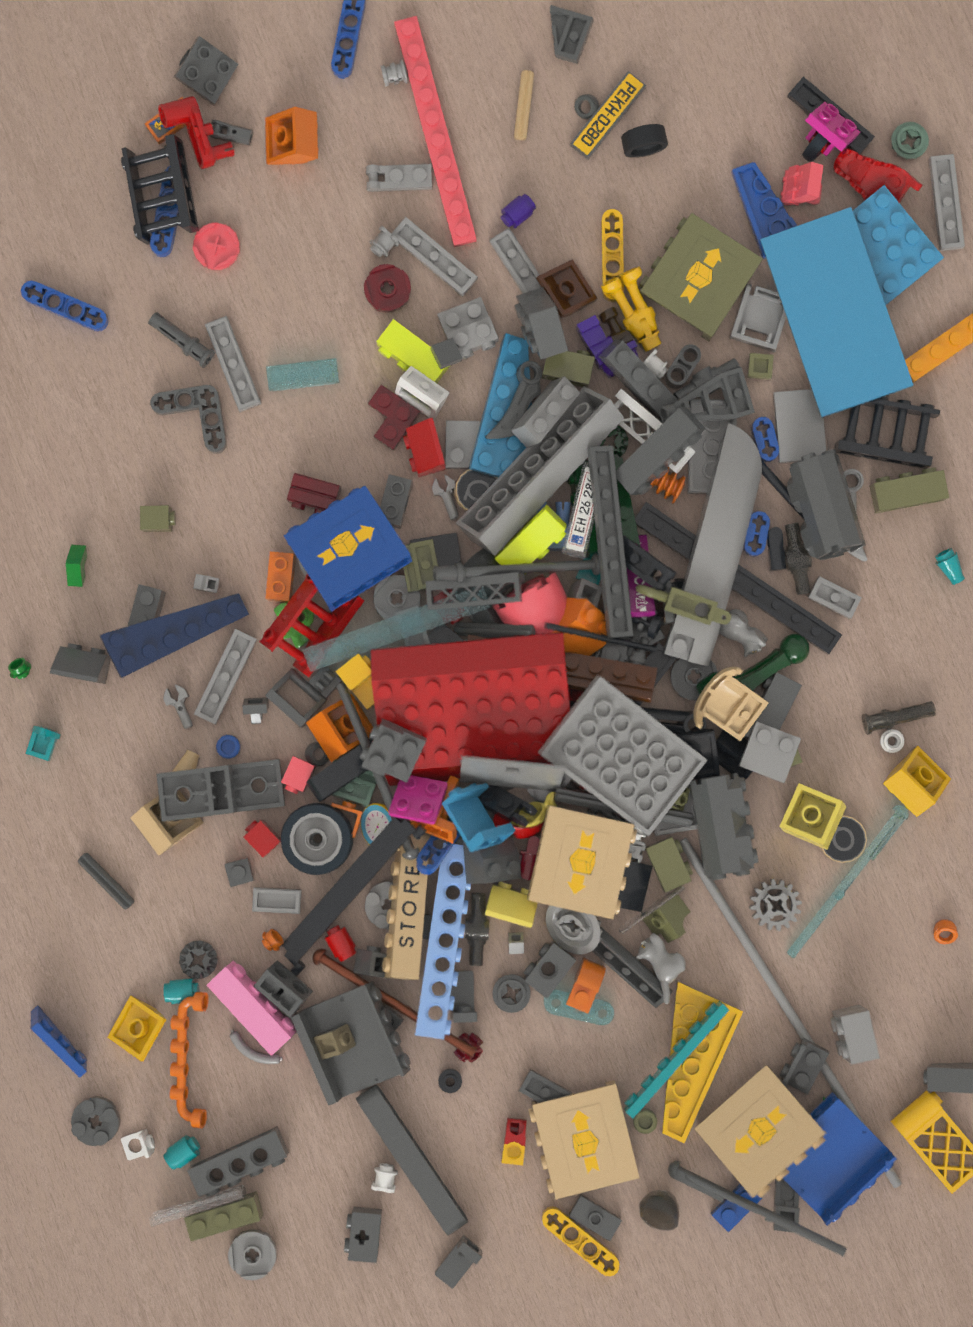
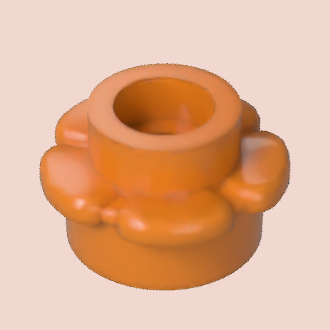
M270 929L262 934V944L267 950H280L279 947L284 943V940L276 930Z

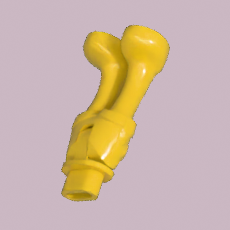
M638 266L623 272L619 277L608 280L601 285L604 293L611 294L615 298L625 317L623 324L626 330L630 331L637 339V344H642L646 352L660 345L661 341L657 335L660 332L657 330L656 313L652 306H647L638 289L637 280L642 275V270ZM622 283L626 287L634 303V306L636 308L635 310H633L622 290Z

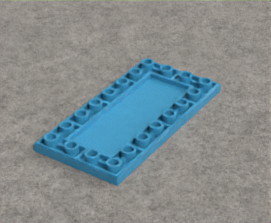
M851 207L760 239L821 418L913 386Z

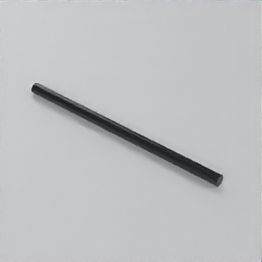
M547 622L544 626L546 629L650 652L657 651L655 646L619 638H607L606 635Z

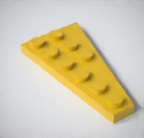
M678 981L669 1057L674 1052V1045L681 1038L685 1040L688 1037L690 1027L697 1020L699 1022L703 1020L706 1016V1009L713 1002L717 1004L720 1001ZM724 1002L722 1003L729 1011L667 1080L662 1133L682 1143H685L743 1013L742 1010Z

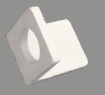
M147 1129L121 1138L128 1160L144 1155L145 1158H149L154 1152L155 1142L152 1135L148 1134ZM132 1139H139L142 1146L141 1151H131L129 1142Z

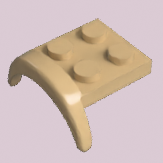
M728 667L718 672L699 695L693 712L694 722L698 728H702L703 716H705L741 741L769 702L732 677L743 672L742 669Z

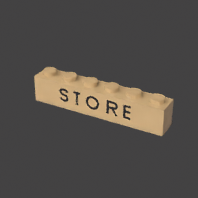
M424 834L418 840L413 835L410 836L414 848L419 847V853L431 837V835ZM402 845L395 853V861L391 864V875H393V885H390L389 888L391 909H388L386 921L389 924V933H386L384 946L387 948V957L383 959L382 971L385 972V978L419 980L428 875L418 871L416 867L417 858L407 860L401 855L406 853ZM429 859L427 861L423 860L424 866L429 864Z

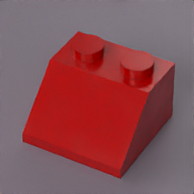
M433 417L406 428L407 435L403 436L406 450L411 449L413 458L409 459L412 472L417 471L418 477L446 470Z

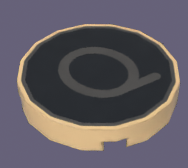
M471 469L466 470L455 483L454 496L457 504L467 511L496 481L497 477Z
M843 815L828 850L823 848L821 850L825 856L833 861L840 863L852 862L860 857L865 850L867 842L866 831L856 819Z

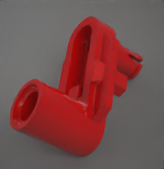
M194 96L163 103L158 106L159 117L164 128L186 124L189 139L201 169L213 167L216 160L235 155L234 149L224 151L233 147L230 141L216 146L210 145L208 136L214 133L212 124L210 122L204 124Z

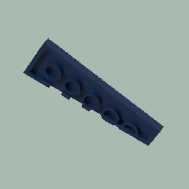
M237 593L106 632L99 636L120 678H123L249 615L240 594Z

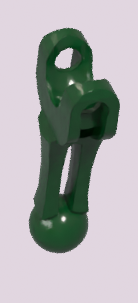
M790 634L784 637L779 648H775L767 657L744 670L741 674L732 677L753 691L777 671L791 664L803 662L809 655V643L801 635ZM718 672L709 674L697 684L696 689L699 694H701L708 682Z

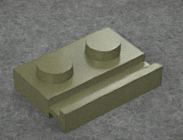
M433 539L405 545L412 558V562L403 567L408 593L426 590V581H434L433 567L438 566Z

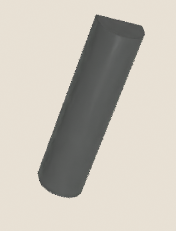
M600 927L603 930L600 935L602 939L592 952L650 1004L657 1008L664 1002L661 982L657 976L637 960L634 955L605 929Z

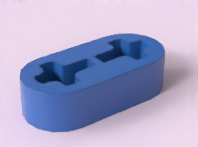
M759 417L751 426L753 441L758 448L761 460L771 462L779 454L775 429L769 418ZM759 422H762L763 426H768V429L765 431V438H763L761 431L756 430L760 424ZM765 441H767L769 448L774 449L771 457H768L767 453H762V450L765 449Z
M757 511L751 515L743 546L745 553L749 556L760 555L766 547L770 519L762 511ZM760 516L761 521L765 522V525H761L759 532H755L756 524L752 523V520H756ZM754 536H758L757 544L760 545V548L753 552L752 547L748 546V543L753 542Z

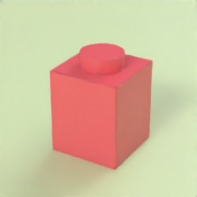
M293 756L281 783L286 784L284 789L298 794L299 791L305 792L308 786L306 782L311 779L316 766Z

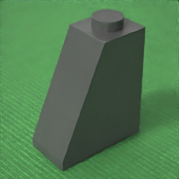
M973 1063L931 1064L927 1067V1070H924V1084L927 1085V1089L930 1092L973 1093Z

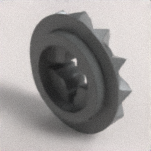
M193 941L182 949L179 964L183 973L190 978L202 979L209 976L215 970L218 960L217 953L209 943ZM206 953L204 959H202L203 966L199 964L190 966L194 961L193 954L200 956Z
M504 975L496 981L493 987V1000L497 1007L505 1012L515 1013L521 1011L530 1000V987L524 981V978L518 975ZM507 984H509V986L513 990L521 988V990H519L515 994V999L517 1001L516 1003L514 1002V1000H512L511 997L502 998L508 992Z

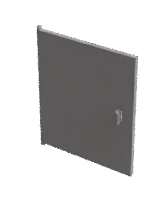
M462 756L461 774L458 779L459 782L487 783L488 785L556 791L561 785L565 766Z

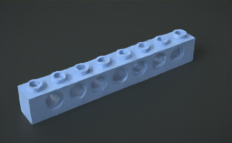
M443 842V847H442V849L445 848L446 845H447V844L444 843V842ZM454 844L440 864L415 1036L444 1040V1035H450L451 1020H447L448 1010L453 1011L455 996H450L451 987L457 986L458 972H454L455 962L460 963L462 948H457L458 938L463 939L465 924H461L462 914L467 915L469 900H464L465 890L470 891L471 884H466L463 845ZM453 864L461 865L463 868L462 874L458 876L452 875L449 871L450 866ZM451 887L457 888L460 892L459 897L454 900L449 899L446 896L447 889ZM446 911H452L456 914V920L453 923L444 922L442 916ZM442 935H450L452 937L453 943L450 947H442L440 945L439 938ZM441 958L448 960L450 965L448 970L444 972L437 970L435 966L436 961ZM437 982L443 983L446 987V992L441 996H437L432 992V986ZM434 1006L441 1008L443 1012L442 1017L439 1020H432L428 1015L430 1008Z

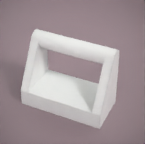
M412 366L400 377L395 390L397 396L418 409L426 417H433V421L450 392Z

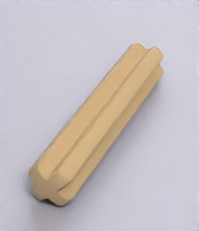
M523 70L521 73L514 132L516 140H526L534 79L533 71Z

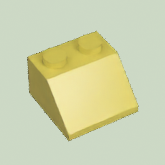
M502 881L498 882V885L492 884L485 908V915L532 928L538 903L528 901L529 889L513 890L511 889V884Z

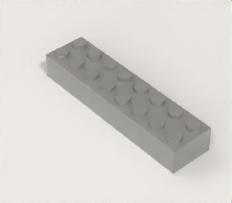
M585 386L579 391L578 397L543 440L538 444L527 447L456 522L471 541L494 556L505 547L507 542L521 530L522 526L537 513L538 509L585 462L588 457L587 449L600 446L602 441L624 419L623 415L609 398Z

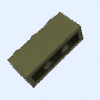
M936 467L924 469L922 474L914 476L913 472L899 474L898 479L890 480V476L875 479L876 483L870 485L875 514L940 502L949 498L944 470L936 471Z
M257 1191L242 1195L239 1200L185 1216L184 1220L190 1241L192 1242L258 1222L263 1216V1211Z

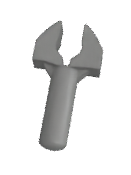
M444 475L448 484L445 492L439 487L437 478H435L432 486L434 496H441L449 518L451 520L457 519L459 515L451 495L455 488V481L449 476Z
M175 685L179 693L178 701L171 697L169 689L165 690L163 700L166 706L172 705L176 708L184 729H189L193 724L184 705L185 698L189 697L186 689Z

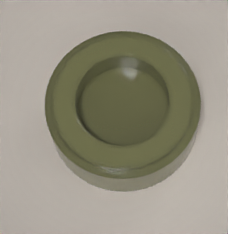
M643 1108L633 1118V1124L638 1132L648 1134L656 1128L657 1118L653 1111Z

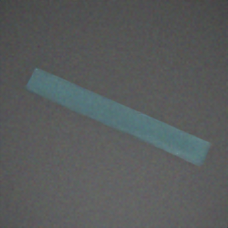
M482 587L477 595L483 600H488L484 587ZM466 590L455 594L454 597L460 602H465L471 593ZM474 597L471 601H479V600H477V599ZM446 598L435 601L434 605L442 604ZM427 605L302 650L309 670L312 672L357 654L365 653L371 649L379 648L485 610L491 606L481 605L428 610Z

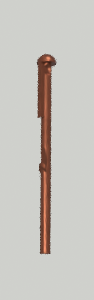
M318 949L314 952L312 960L316 966L321 963L358 987L369 983L364 978L325 955L326 949ZM379 988L382 1002L417 1023L418 1012ZM452 1033L444 1035L446 1042L473 1057L477 1050L476 1048Z

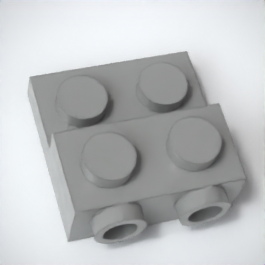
M481 297L437 314L446 338L454 339L463 359L473 356V352L481 348L483 351H486L496 346L495 343L498 342V336Z

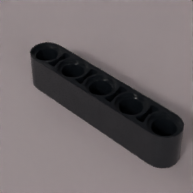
M361 745L306 782L319 802H322L368 771V769L362 767L363 760L360 759L363 749Z

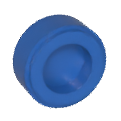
M225 735L217 741L216 750L221 757L231 759L239 754L241 744L235 736Z

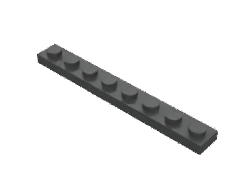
M613 446L589 447L587 452L607 638L633 636Z

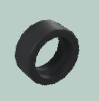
M660 124L635 127L626 131L621 136L624 154L630 158L649 156L664 150L668 146L665 128Z

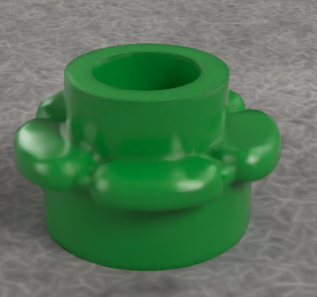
M24 658L15 659L8 666L10 677H17V679L27 677L31 669V664Z

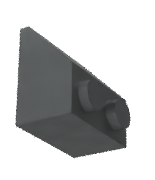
M68 643L67 647L60 646L51 666L50 674L106 684L111 658L105 655L106 650L91 648V652L82 651L81 645Z

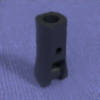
M773 527L768 531L767 536L770 571L785 570L783 532L780 528Z

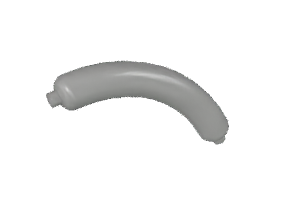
M234 1029L230 1031L231 1041L247 1058L263 1064H279L280 1060H282V1056L280 1057L278 1054L271 1056L254 1051L243 1042L237 1031H234Z

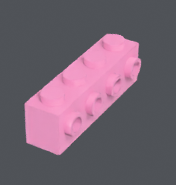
M233 960L207 986L272 1056L297 1031L292 1020L289 1017H285L275 1004L254 987L257 982L252 981L246 975L245 969Z

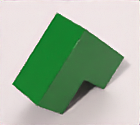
M71 544L65 563L68 586L83 587L85 581L84 566L87 559L86 545Z

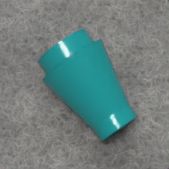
M952 548L946 549L935 556L937 560L936 565L947 576L952 585L958 584L965 579L958 554Z

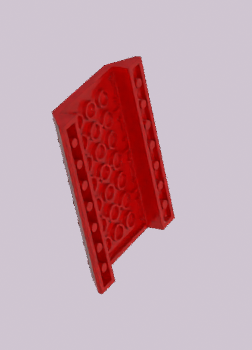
M557 632L371 649V683L377 725L379 726L382 719H385L427 738L411 775L443 782L448 781L450 776L460 778L462 756L554 765L540 755L538 751L570 711L564 633ZM386 773L384 774L389 786L398 785L400 779Z

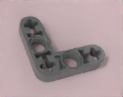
M202 385L159 392L151 398V408L159 415L199 410L206 448L214 454L225 450L227 440L220 396L213 386ZM208 390L211 394H214V397H211L210 400L213 407L217 405L216 409L208 408L206 399L202 398ZM188 394L191 396V403L188 406H181L179 404V397L181 395ZM174 396L176 408H173L172 404L164 405L163 410L156 406L160 398H163L165 402L172 401L170 397ZM210 413L218 415V422L213 426L207 425L205 421L206 416ZM220 428V432L216 431V437L218 440H222V443L218 444V448H214L213 445H209L213 441V434L211 432L207 434V430L215 431Z

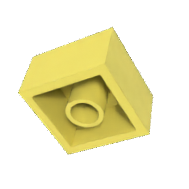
M799 783L779 827L783 832L828 850L846 805L839 799Z

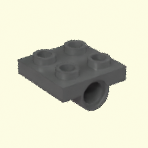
M198 36L192 47L182 57L179 63L180 67L175 73L174 78L213 105L224 90L238 63Z

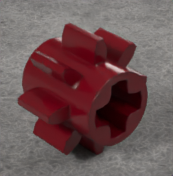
M473 1032L470 1035L463 1033L458 1037L477 1050L473 1057H470L458 1048L453 1053L463 1062L467 1060L474 1062L483 1052V1049L480 1047L483 1041Z

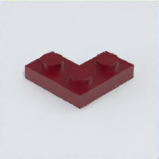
M380 385L368 403L370 407L386 417L375 433L374 438L394 451L406 434V428L413 424L420 411L383 385Z

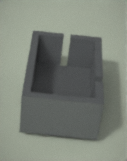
M538 288L517 295L518 304L514 305L515 311L522 325H524L520 327L521 332L532 353H537L542 360L568 351L556 306L544 288Z

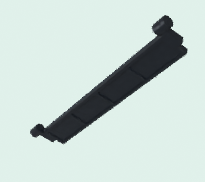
M394 817L290 934L282 946L287 950L284 956L294 965L291 969L294 975L298 976L306 967L300 959L411 835L419 840L426 833L427 829L420 824L416 828L408 819H404L402 822L398 817Z

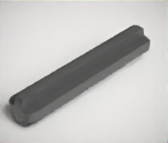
M84 853L78 859V863L123 909L126 910L131 907L135 902L134 899L88 853Z

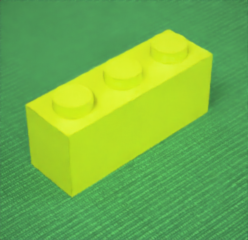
M394 319L376 341L379 347L378 351L388 359L393 357L397 360V366L406 372L412 366L435 383L439 382L450 367L440 369L431 352V347Z
M546 504L496 554L495 560L500 565L532 563L536 558L541 560L549 552L548 547L553 542L557 544L564 538L567 524Z

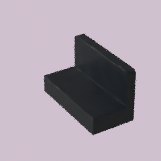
M722 730L716 739L719 765L730 773H738L739 777H744V780H746L753 771L740 767L739 763L748 740L743 737L739 741L725 730Z

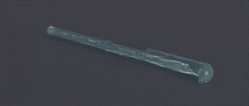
M896 805L892 808L895 811L893 816L787 951L788 955L795 958L836 903L845 896L846 890L870 859L874 861L904 820L908 819L909 812L905 806Z

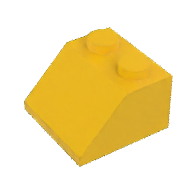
M917 745L890 772L883 784L908 810L918 817L937 802L951 778Z

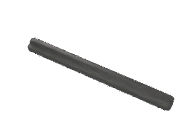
M560 787L555 791V801L617 813L591 793ZM670 809L661 822L690 827L693 823L694 815L689 812Z

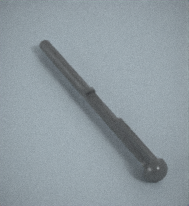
M343 682L336 685L362 749H364L365 745L370 747L371 743L346 684ZM372 771L389 811L393 796L384 776ZM409 837L403 844L406 853L401 855L407 860H414L419 854V847L414 848Z
M673 1161L669 1165L668 1173L673 1179L720 1202H724V1199L751 1212L760 1214L765 1217L764 1220L782 1226L844 1257L847 1247L681 1167V1161Z

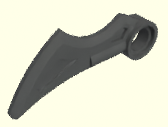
M526 361L517 368L516 377L520 382L506 413L485 436L486 439H502L514 436L511 429L525 414L531 401L540 395L542 369L538 363ZM526 367L534 371V378L532 380L527 379L524 375Z

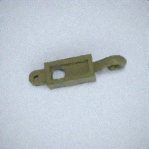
M639 584L636 586L638 593L664 602L663 610L707 625H711L712 621L723 625L731 621V614L728 611L717 608L718 602L671 587L669 593L645 585ZM699 603H705L709 608L707 615L704 617H699L695 613V607Z

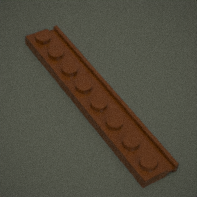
M468 635L467 641L491 638ZM566 652L565 663L568 689L585 691L594 678L599 675L630 700L651 703L658 668Z

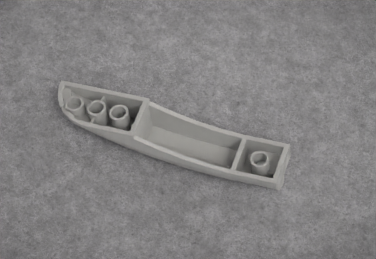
M727 423L704 501L681 589L718 602L717 608L726 610L762 474V462L756 444L742 429ZM699 603L695 607V613L699 617L707 615L709 610L707 604ZM674 613L675 621L671 623L663 653L692 663L709 666L721 624L712 621L711 625H707Z

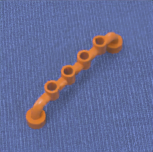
M195 992L194 996L182 1000L179 1004L177 1015H173L171 1018L170 1026L172 1030H177V1039H172L170 1051L171 1053H177V1062H172L170 1075L177 1077V1085L171 1086L170 1099L176 1100L177 1111L185 1121L191 1122L193 1128L203 1129L207 1120L206 1110L195 1108L193 1112H190L186 1108L189 1092L186 1086V1077L189 1072V1065L187 1063L189 1017L187 1016V1010L192 1006L194 1011L205 1012L209 1002L206 992Z

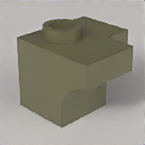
M675 893L647 911L641 918L652 933L656 935L661 933L667 943L680 938L686 932L683 927V920L691 911L680 896Z

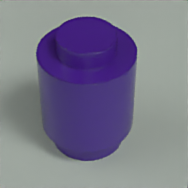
M528 195L517 196L501 210V220L507 227L517 228L533 215L536 206Z

